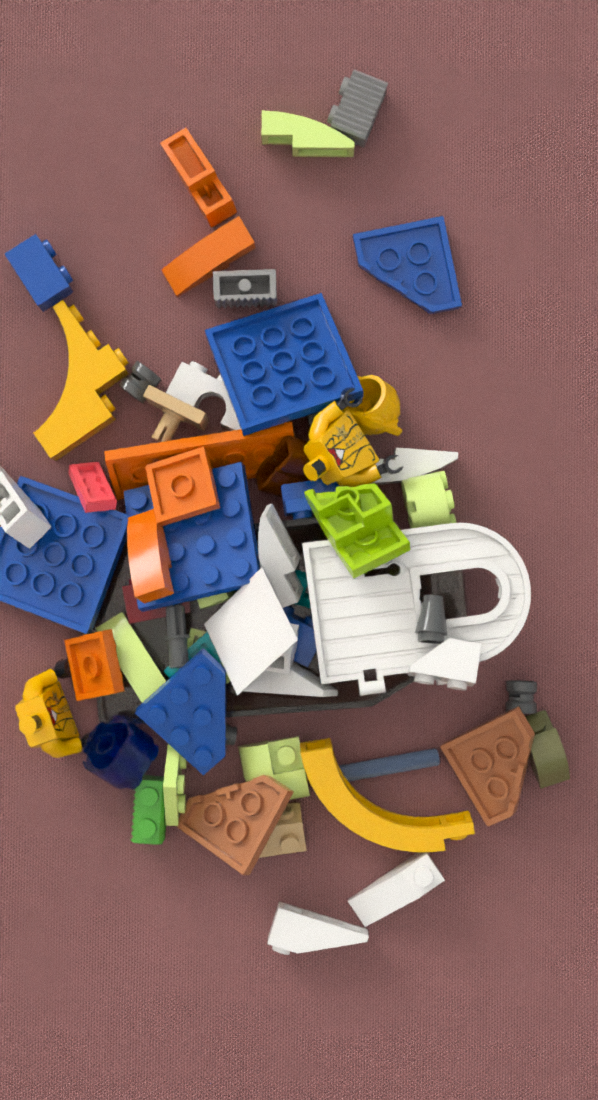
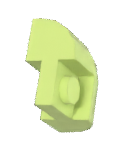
M299 736L238 746L243 776L246 782L262 775H269L294 791L290 800L310 796L307 775L300 754Z

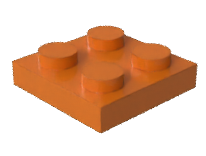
M204 446L145 465L156 522L161 527L220 508L208 450Z
M112 629L64 640L77 701L125 691Z

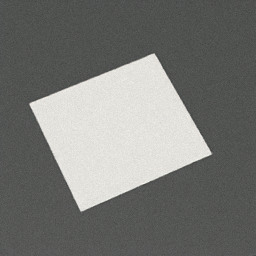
M263 568L249 579V584L242 586L204 624L237 696L298 640Z

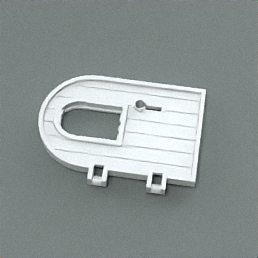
M449 523L401 530L409 540L411 550L374 568H387L392 563L396 564L399 568L396 576L383 574L365 577L362 574L353 578L329 540L302 543L321 684L358 679L360 696L385 693L383 676L408 673L411 664L440 645L418 642V634L415 633L422 603L419 600L421 589L420 575L484 568L497 577L495 580L499 587L498 598L500 600L495 608L481 615L446 619L448 635L444 636V641L451 638L482 644L479 662L497 655L518 636L529 613L531 585L522 558L505 538L488 528L470 523ZM376 669L377 681L365 682L363 670ZM436 681V684L444 685L447 682Z

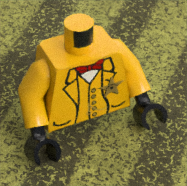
M345 388L341 392V400L338 402L333 401L313 419L308 435L310 440L304 446V452L310 461L303 467L304 474L311 481L321 478L326 485L336 482L340 487H356L379 480L384 473L395 474L403 469V466L396 470L389 468V460L398 456L395 454L387 456L383 463L377 466L376 463L380 459L349 409L343 411L347 406L357 407L362 403L363 397L361 396L352 403L348 401V394L354 391L355 388Z
M68 659L58 661L55 664L54 670L50 668L29 679L25 684L22 695L23 699L15 705V710L20 720L19 729L25 734L28 745L31 748L41 747L44 752L54 758L82 752V748L92 752L105 744H96L93 741V736L101 733L99 729L85 734L82 739L78 738L77 727L61 684L57 679L72 677L71 672L67 670Z

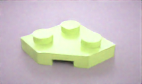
M169 744L167 746L163 783L166 826H178L179 814L185 813L186 794H184L185 775H182V769L187 768V760Z

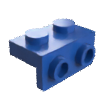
M322 479L283 484L281 486L285 517L293 516V520L312 518L313 512L305 498L304 492L310 489H314L315 493L334 492L336 487L340 486L336 482L326 485Z

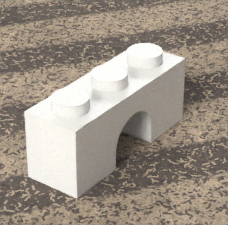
M191 361L190 365L181 362L166 393L195 408L206 397H219L226 403V412L220 422L222 427L230 431L240 430L241 428L221 375L215 379L206 374L208 369L194 361Z

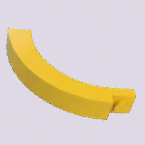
M331 738L300 743L303 766L316 795L339 822L361 837L396 850L438 852L446 851L444 839L461 840L468 835L475 834L473 820L469 811L430 817H413L390 812L375 805L363 797L344 776L334 755Z

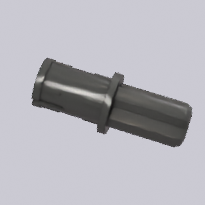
M175 604L166 607L168 636L164 637L165 640H168L169 668L171 669L181 668L189 661L187 639L190 638V635L186 634L185 609L183 605Z

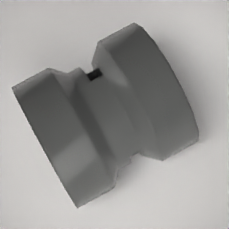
M136 361L131 368L132 373L129 377L123 378L119 386L143 404L146 401L143 395L148 385L156 387L162 379L145 365Z
M507 680L506 691L509 693V700L505 704V712L519 706L523 714L537 713V703L534 701V694L537 692V682Z

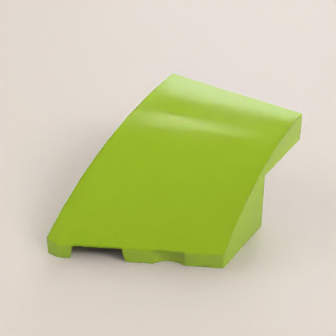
M375 483L356 487H336L334 492L315 493L314 489L304 492L305 498L319 525L353 578L411 550L409 540L393 521L392 504Z

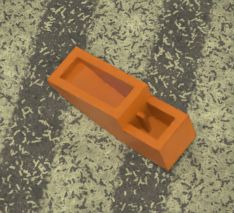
M186 127L160 142L165 154L211 228L237 213L232 198Z
M238 216L194 244L161 271L178 297L213 277V271L227 269L230 267V263L256 249L255 242Z
M154 509L128 517V558L135 598L145 604L174 594L169 568H172L165 533L163 526L161 527L156 522Z

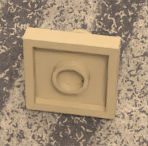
M148 385L143 397L150 405L162 410L164 413L151 438L159 442L160 440L161 442L171 441L180 422H186L202 431L205 430L209 422L205 412Z

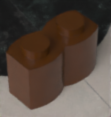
M292 436L284 438L276 447L273 455L267 457L256 472L258 490L282 498L281 486L283 484L311 481L303 471L304 465L310 461L304 452V446L307 442Z

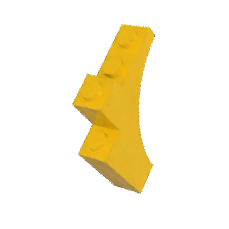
M63 300L54 305L53 309L61 321L67 339L69 352L68 376L64 391L55 410L38 430L33 432L48 456L54 461H57L116 420L112 414L116 408L106 394L102 397L99 394L129 375L124 367L129 362L121 350L118 348L113 351L109 344L98 350L97 348L101 346V343L92 330L86 333L80 325V322L84 320L74 304L68 307Z

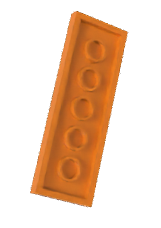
M292 421L245 436H243L240 429L104 451L105 463L117 500L124 499V491L149 485L145 465L203 446L208 450L212 469L242 462L245 465L247 479L256 478L258 468L267 457L273 455L278 444L287 436L294 437Z

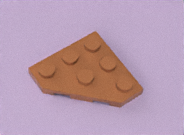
M519 706L444 742L440 746L487 827L513 816L518 808L535 736L533 729Z
M262 775L253 778L251 781L241 784L236 783L206 795L189 798L186 803L185 813H181L179 824L176 827L242 875H250L294 791L273 777Z

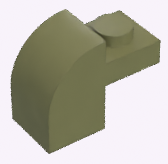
M546 710L525 716L535 733L529 762L540 789L569 780L570 773L566 754L556 728H553Z

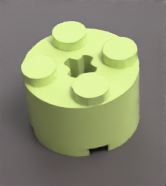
M445 471L411 477L401 481L410 529L456 523L454 513L450 514L451 509L455 508L451 490L445 491V489H448Z

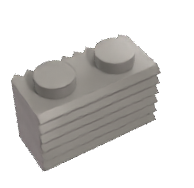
M354 69L350 78L344 77L339 90V95L343 97L339 106H332L327 123L331 124V128L353 140L355 145L364 147L386 95L388 83Z
M276 269L213 271V292L216 307L219 309L221 306L224 308L227 306L238 308L240 305L243 308L246 305L249 308L252 305L254 307L258 305L261 307L264 305L275 307L277 305Z

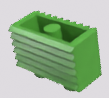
M141 775L134 782L137 786L134 788L136 793L134 794L135 800L133 802L135 805L133 809L135 811L132 814L134 816L132 819L134 824L132 825L133 831L131 832L133 837L130 840L133 843L160 845L165 839L166 832L163 793L164 776Z

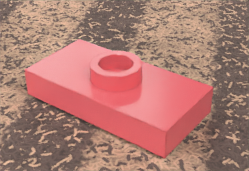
M99 462L69 465L68 474L85 513L116 509L117 500Z

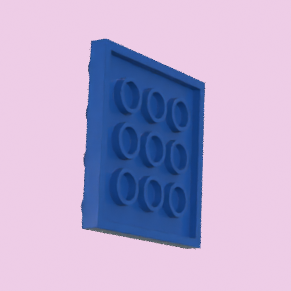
M322 293L205 330L208 344L243 436L322 411L333 401L338 402L341 400L340 395L345 388H355L354 391L348 394L349 402L360 396L364 397L363 388Z
M242 462L212 469L220 503L219 509L163 526L172 568H169L174 594L145 604L137 599L140 611L145 612L239 590L242 586L249 584V579L261 569L246 470ZM149 485L124 491L127 515L134 516L154 509Z
M20 476L17 485L40 509L51 525V528L29 549L0 527V601L82 633L91 634L126 542L128 517L131 516L116 510L85 513L78 496Z

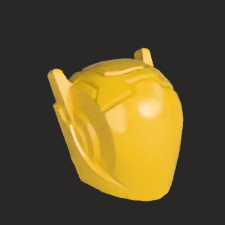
M357 376L363 388L364 397L362 403L357 407L347 406L343 411L349 409L364 435H377L387 432L399 436L402 433V429L397 426L400 415V400L396 390L378 376Z

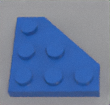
M444 216L353 234L359 268L430 314L460 309L462 307Z
M204 648L140 704L135 712L138 717L202 775H205L226 756L227 751L226 670Z

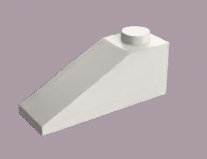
M0 466V525L7 534L30 549L51 528V525L40 509Z
M294 661L290 675L265 670L243 690L245 692L317 697L338 696V689L328 683L321 684L319 677Z
M417 852L347 901L366 927L419 899L445 880L427 852Z
M279 901L267 944L272 945V950L289 955L290 951L298 954L365 943L368 941L369 934L366 928Z

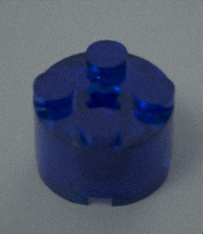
M113 715L111 716L113 720L106 724L100 722L88 736L83 752L87 754L86 762L83 761V765L89 772L117 789L128 787L133 790L141 784L143 775L148 770L151 762L158 756L159 748L154 744L150 734L125 717Z

